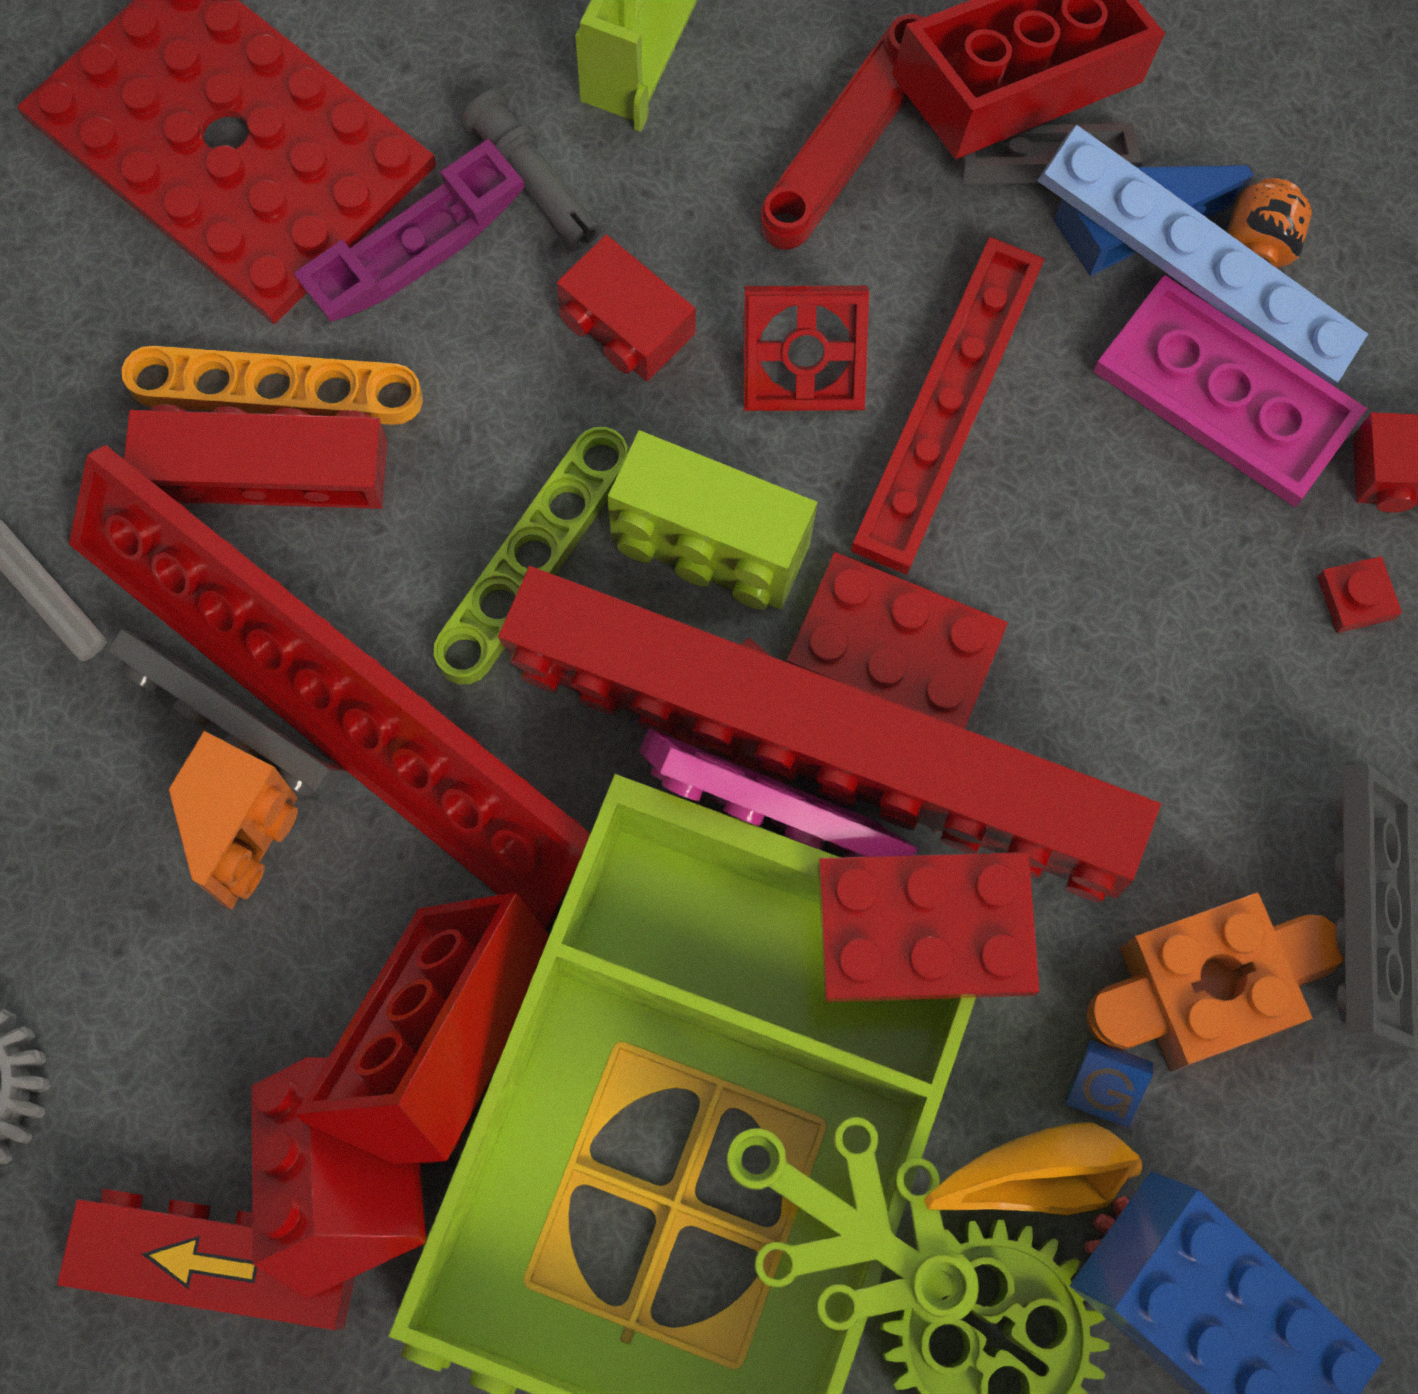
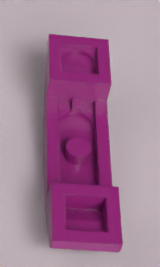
M489 138L440 171L444 184L356 245L349 248L342 239L293 273L300 285L330 322L348 317L388 299L464 248L485 230L525 187L524 180Z

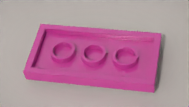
M1166 275L1161 278L1101 356L1093 371L1295 508L1368 409Z
M648 729L640 747L639 753L653 766L650 774L662 780L661 785L696 801L700 800L703 791L712 794L710 797L712 800L724 805L723 810L754 825L761 826L764 817H770L769 822L784 829L785 836L805 845L822 850L827 840L829 841V847L845 854V857L913 856L918 849L879 821L654 729Z

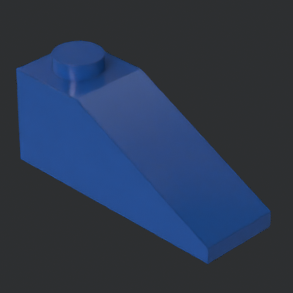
M1247 165L1137 167L1206 218L1234 206L1238 194L1249 185L1254 175ZM1061 199L1054 222L1090 276L1138 253L1068 202Z

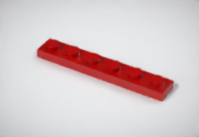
M989 236L854 538L850 552L908 575L1038 278L1045 258Z

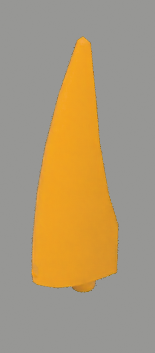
M1092 1122L1069 1123L1043 1129L1014 1139L982 1154L951 1174L925 1197L924 1202L928 1210L995 1209L1072 1215L1109 1207L1126 1180L1139 1176L1142 1171V1161L1136 1152L1110 1130Z

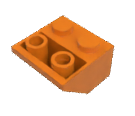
M204 731L170 786L169 793L191 879L217 902L232 910L239 897L244 900L248 899L259 885L265 870V865L260 863L271 842L273 840L281 842L293 827L298 814V808L293 805L298 797L275 767Z

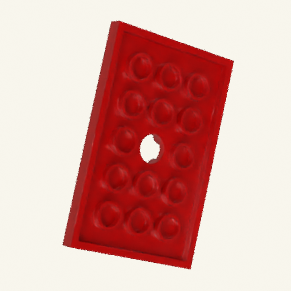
M133 0L17 106L25 120L273 325L307 293L295 278L294 272L342 239L349 248L356 245L437 166L434 154L239 0ZM235 117L247 124L249 133L245 142L236 149L225 145L212 149L204 141V135L208 126L219 118Z

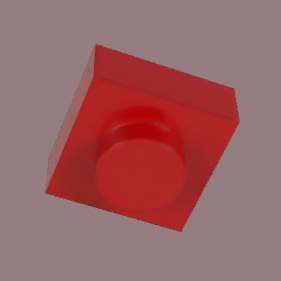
M1382 556L1324 569L1317 576L1337 633L1395 620L1402 614Z

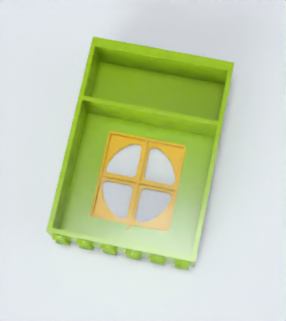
M614 774L388 1337L405 1343L401 1353L403 1358L424 1367L442 1371V1368L449 1369L451 1362L473 1370L468 1383L492 1394H515L517 1388L531 1394H842L868 1317L859 1319L849 1329L842 1331L833 1330L823 1325L816 1314V1300L824 1288L833 1284L847 1285L854 1291L878 1285L885 1266L877 1260L799 1275L787 1286L779 1288L767 1286L756 1277L751 1286L729 1307L704 1321L682 1327H667L659 1325L653 1320L650 1311L677 1235L681 1229L687 1226L700 1228L757 1252L764 1245L771 1242H783L794 1246L840 1236L783 1196L780 1218L771 1227L757 1225L698 1200L695 1194V1187L721 1116L728 1109L734 1108L743 1111L751 1116L761 1129L776 1135L784 1146L786 1162L854 1209L856 1207L846 1161L836 1153L833 1145V1136L836 1128L848 1118L861 1117L870 1121L878 1133V1146L874 1154L891 1232L895 1236L907 1203L899 1197L895 1190V1172L907 1160L922 1158L976 998L824 1002L818 862L820 858L840 857ZM675 1088L692 1091L698 1096L700 1107L675 1175L667 1185L659 1186L598 1163L591 1157L590 1146L600 1130L612 1117L636 1100L652 1093ZM848 1127L842 1136L844 1147L851 1153H863L868 1147V1135L860 1127ZM919 1167L909 1168L904 1175V1185L909 1192ZM589 1185L646 1207L655 1214L656 1225L629 1298L623 1305L611 1306L599 1299L587 1284L575 1259L569 1230V1208L571 1195L578 1186ZM772 1250L765 1255L763 1269L768 1277L780 1280L790 1271V1259L783 1251ZM842 1292L831 1294L825 1303L827 1316L835 1322L845 1321L852 1312V1303L849 1297Z

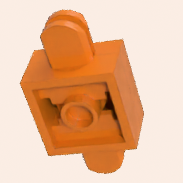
M1257 892L1137 935L1120 947L1131 977L1108 985L1095 994L1088 1003L1086 1014L1088 1029L1096 1041L1118 1050L1129 1049L1157 1038L1168 1068L1172 1072L1313 1019L1299 986L1328 976L1343 962L1344 957L1340 954L1337 945L1336 925L1324 916L1308 914L1273 926Z

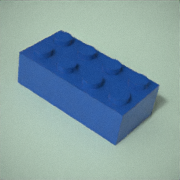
M1152 1171L1147 1175L1070 1284V1287L1191 1394H1361L1383 1360L1200 1190Z

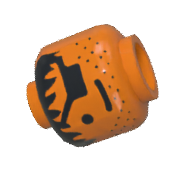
M1267 178L1259 181L1257 184L1246 187L1238 194L1227 233L1274 267H1284L1293 263L1301 255L1312 216V208L1308 199L1294 183L1279 178Z

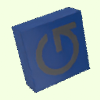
M1089 1039L1068 1086L1065 1105L1129 1128L1153 1076V1062Z

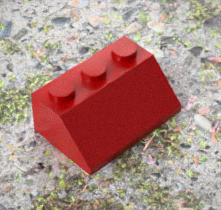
M307 1057L251 1085L253 1265L305 1299H309L426 1243L420 1163L394 1165L303 1123L295 1114L328 1058Z

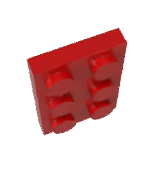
M834 552L786 662L965 729L1008 622Z
M1029 852L819 859L818 876L824 1002L1035 996L1040 992Z

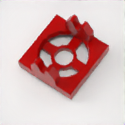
M867 285L744 286V313L742 317L744 411L865 410L869 289ZM797 306L796 328L788 332L783 340H760L762 332L774 316L788 307ZM816 306L825 307L839 316L848 330V340H828L825 334L816 328ZM804 335L814 336L819 339L824 348L819 361L807 367L796 365L788 356V349L792 341ZM761 361H783L788 370L795 374V391L785 389L772 381L763 368ZM829 361H847V366L838 379L822 389L814 390L815 374L822 371Z

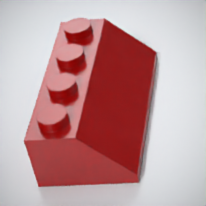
M517 892L418 908L295 1114L303 1123L394 1165L447 1161L451 1152L458 1145L461 1133L478 1100L490 1084V1078L503 1053L550 936Z

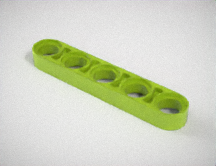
M594 427L584 431L576 439L443 627L434 643V658L440 673L448 681L461 685L472 684L481 680L505 649L498 635L506 617L493 619L486 616L481 610V603L488 593L495 590H505L514 597L516 596L528 569L517 562L516 553L518 549L529 541L544 543L549 547L551 556L544 566L537 569L556 575L608 501V494L628 454V446L624 437L616 430L608 427ZM606 445L612 447L617 452L619 458L611 469L595 471L590 469L584 462L586 452L594 446ZM562 493H574L584 500L585 507L578 517L571 520H563L551 512L550 505L552 500ZM459 640H470L481 648V656L473 667L458 670L446 662L448 648Z

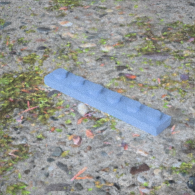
M1077 124L1068 132L1037 180L1213 307L1331 385L1339 382L1368 335L1364 330Z

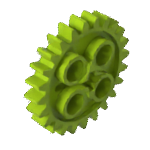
M999 1219L993 1220L988 1239L983 1238L981 1230L975 1221L965 1222L964 1243H959L948 1229H945L944 1232L948 1249L966 1257L973 1268L979 1265L991 1268L999 1280L997 1298L991 1304L984 1307L975 1303L970 1313L986 1323L997 1324L1003 1319L1005 1322L1001 1332L1003 1336L1022 1350L1042 1361L1047 1368L1043 1376H1038L1008 1351L991 1348L985 1353L983 1348L987 1338L962 1320L949 1324L954 1326L960 1333L963 1340V1349L960 1357L954 1363L947 1366L939 1365L932 1358L929 1351V1339L932 1332L944 1324H934L925 1321L912 1308L901 1310L900 1319L888 1320L880 1323V1329L899 1335V1345L889 1348L882 1353L884 1360L903 1362L905 1370L891 1382L893 1389L896 1390L914 1387L917 1394H989V1379L996 1369L1003 1366L1011 1367L1018 1374L1021 1383L1019 1394H1088L1080 1386L1084 1377L1090 1379H1104L1105 1373L1100 1368L1089 1362L1090 1352H1101L1109 1349L1108 1342L1090 1336V1326L1098 1324L1106 1318L1097 1310H1086L1083 1303L1084 1299L1070 1287L1072 1283L1070 1279L1077 1271L1081 1262L1077 1258H1071L1057 1265L1053 1259L1057 1252L1059 1241L1054 1238L1047 1239L1037 1249L1032 1248L1033 1228L1028 1225L1021 1226L1013 1241L1008 1240L1005 1222ZM936 1271L928 1278L927 1290L932 1298L942 1301L943 1297L951 1295L953 1283L947 1273ZM1039 1306L1048 1308L1054 1314L1057 1321L1055 1338L1050 1344L1043 1347L1034 1345L1026 1333L1027 1317L1033 1309Z

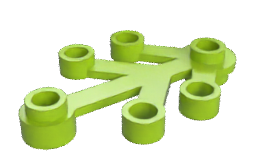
M861 1117L848 1118L836 1128L833 1136V1145L836 1153L846 1161L856 1209L788 1164L782 1142L770 1131L749 1129L740 1133L733 1140L727 1153V1167L730 1175L739 1185L751 1190H761L770 1187L840 1235L794 1246L783 1242H771L764 1245L756 1254L754 1261L756 1275L762 1283L770 1287L779 1288L787 1286L799 1275L877 1260L902 1278L855 1291L843 1284L827 1286L820 1292L816 1300V1314L823 1325L833 1330L842 1331L854 1326L861 1318L912 1308L920 1318L930 1323L951 1324L961 1320L971 1311L977 1300L979 1289L976 1272L966 1257L948 1249L940 1210H928L924 1202L925 1197L940 1185L939 1173L931 1162L922 1158L907 1160L897 1168L894 1175V1187L901 1199L910 1203L918 1249L916 1251L891 1232L874 1154L878 1146V1133L870 1121ZM857 1126L867 1133L869 1144L863 1153L854 1154L844 1147L842 1136L848 1127ZM757 1146L767 1152L769 1167L765 1172L751 1174L745 1170L742 1165V1154L746 1149ZM911 1167H919L928 1174L929 1188L923 1195L911 1194L904 1185V1175ZM772 1250H781L790 1259V1271L780 1280L768 1277L763 1269L764 1257ZM936 1271L947 1273L953 1283L951 1295L943 1301L932 1298L927 1290L928 1278ZM835 1292L846 1294L852 1303V1312L843 1322L832 1321L825 1312L826 1300Z

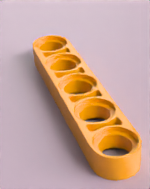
M146 346L133 351L125 359L122 366V379L132 397L140 404L150 407L173 405L187 410L213 411L217 407L228 406L240 408L249 414H274L279 409L291 408L302 410L314 416H335L341 411L354 410L364 412L371 417H379L382 424L395 425L403 424L413 419L420 411L423 403L422 390L415 373L406 366L395 363ZM150 365L166 367L169 375L161 387L146 390L137 386V378L144 368ZM219 369L229 374L227 386L216 394L208 395L201 393L197 389L199 378L209 370ZM270 374L285 375L290 379V385L282 396L267 399L257 393L259 382L264 377ZM332 378L344 379L351 386L347 397L338 403L323 402L317 395L319 387L325 381ZM390 383H402L411 389L409 400L400 407L389 408L378 402L380 390Z

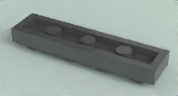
M121 629L107 650L126 663L122 673L129 679L154 692L160 686L177 697L173 707L182 715L203 726H206L211 720L228 732L224 739L225 742L258 759L262 755L279 766V774L289 787L306 796H309L312 790L334 793L348 774L347 770L149 636Z

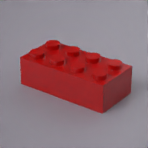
M969 0L906 24L892 76L956 160L1143 83L1165 32L1138 0Z

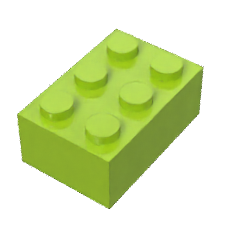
M639 430L608 494L611 541L618 543V550L633 560L650 563L652 558L675 566V573L689 583L698 586H708L711 581L733 590L732 596L748 607L765 610L767 605L782 610L810 547L818 502Z

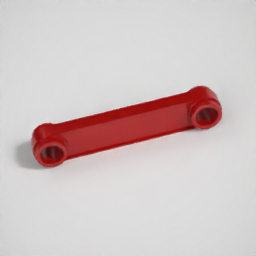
M904 14L897 17L891 23L890 27L883 34L784 174L767 195L760 212V231L764 239L773 247L781 250L793 249L809 238L908 98L892 76L906 24L924 18L923 16ZM789 213L796 216L799 220L792 223H784L778 221L775 216Z

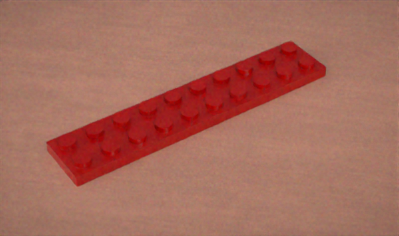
M107 445L87 454L69 545L332 760L347 770L354 778L495 893L502 895L517 892L544 929H546L558 916L591 833L583 828L577 820L568 816L533 788L527 780L517 775L482 747L477 740L467 735L432 707L426 699L417 695L382 667L376 659L366 654L336 630L326 619L320 617L286 590L281 583L271 578L236 550L230 542L224 540L190 513L185 506L175 501L145 477L135 466L129 464Z

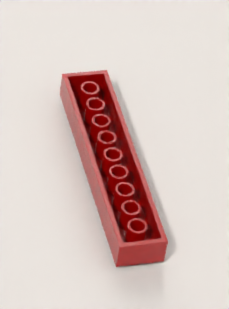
M529 566L498 635L499 640L511 656L510 662L523 670L520 676L521 679L535 687L549 692H556L558 685H562L581 693L579 701L590 708L610 715H614L617 707L639 715L637 723L642 727L654 729L671 737L674 736L678 726L685 729L688 733L700 737L697 743L700 749L727 760H733L736 752L759 760L757 770L785 783H793L795 776L820 785L817 791L818 794L841 805L853 807L857 799L881 808L878 816L895 826L915 830L917 824L920 823L941 831L940 840L960 851L977 854L979 847L995 853L1029 852L1031 877L1040 878L1042 871L1068 880L1065 886L1066 890L1091 901L1103 902L1105 895L1117 899L1134 880L1162 804Z

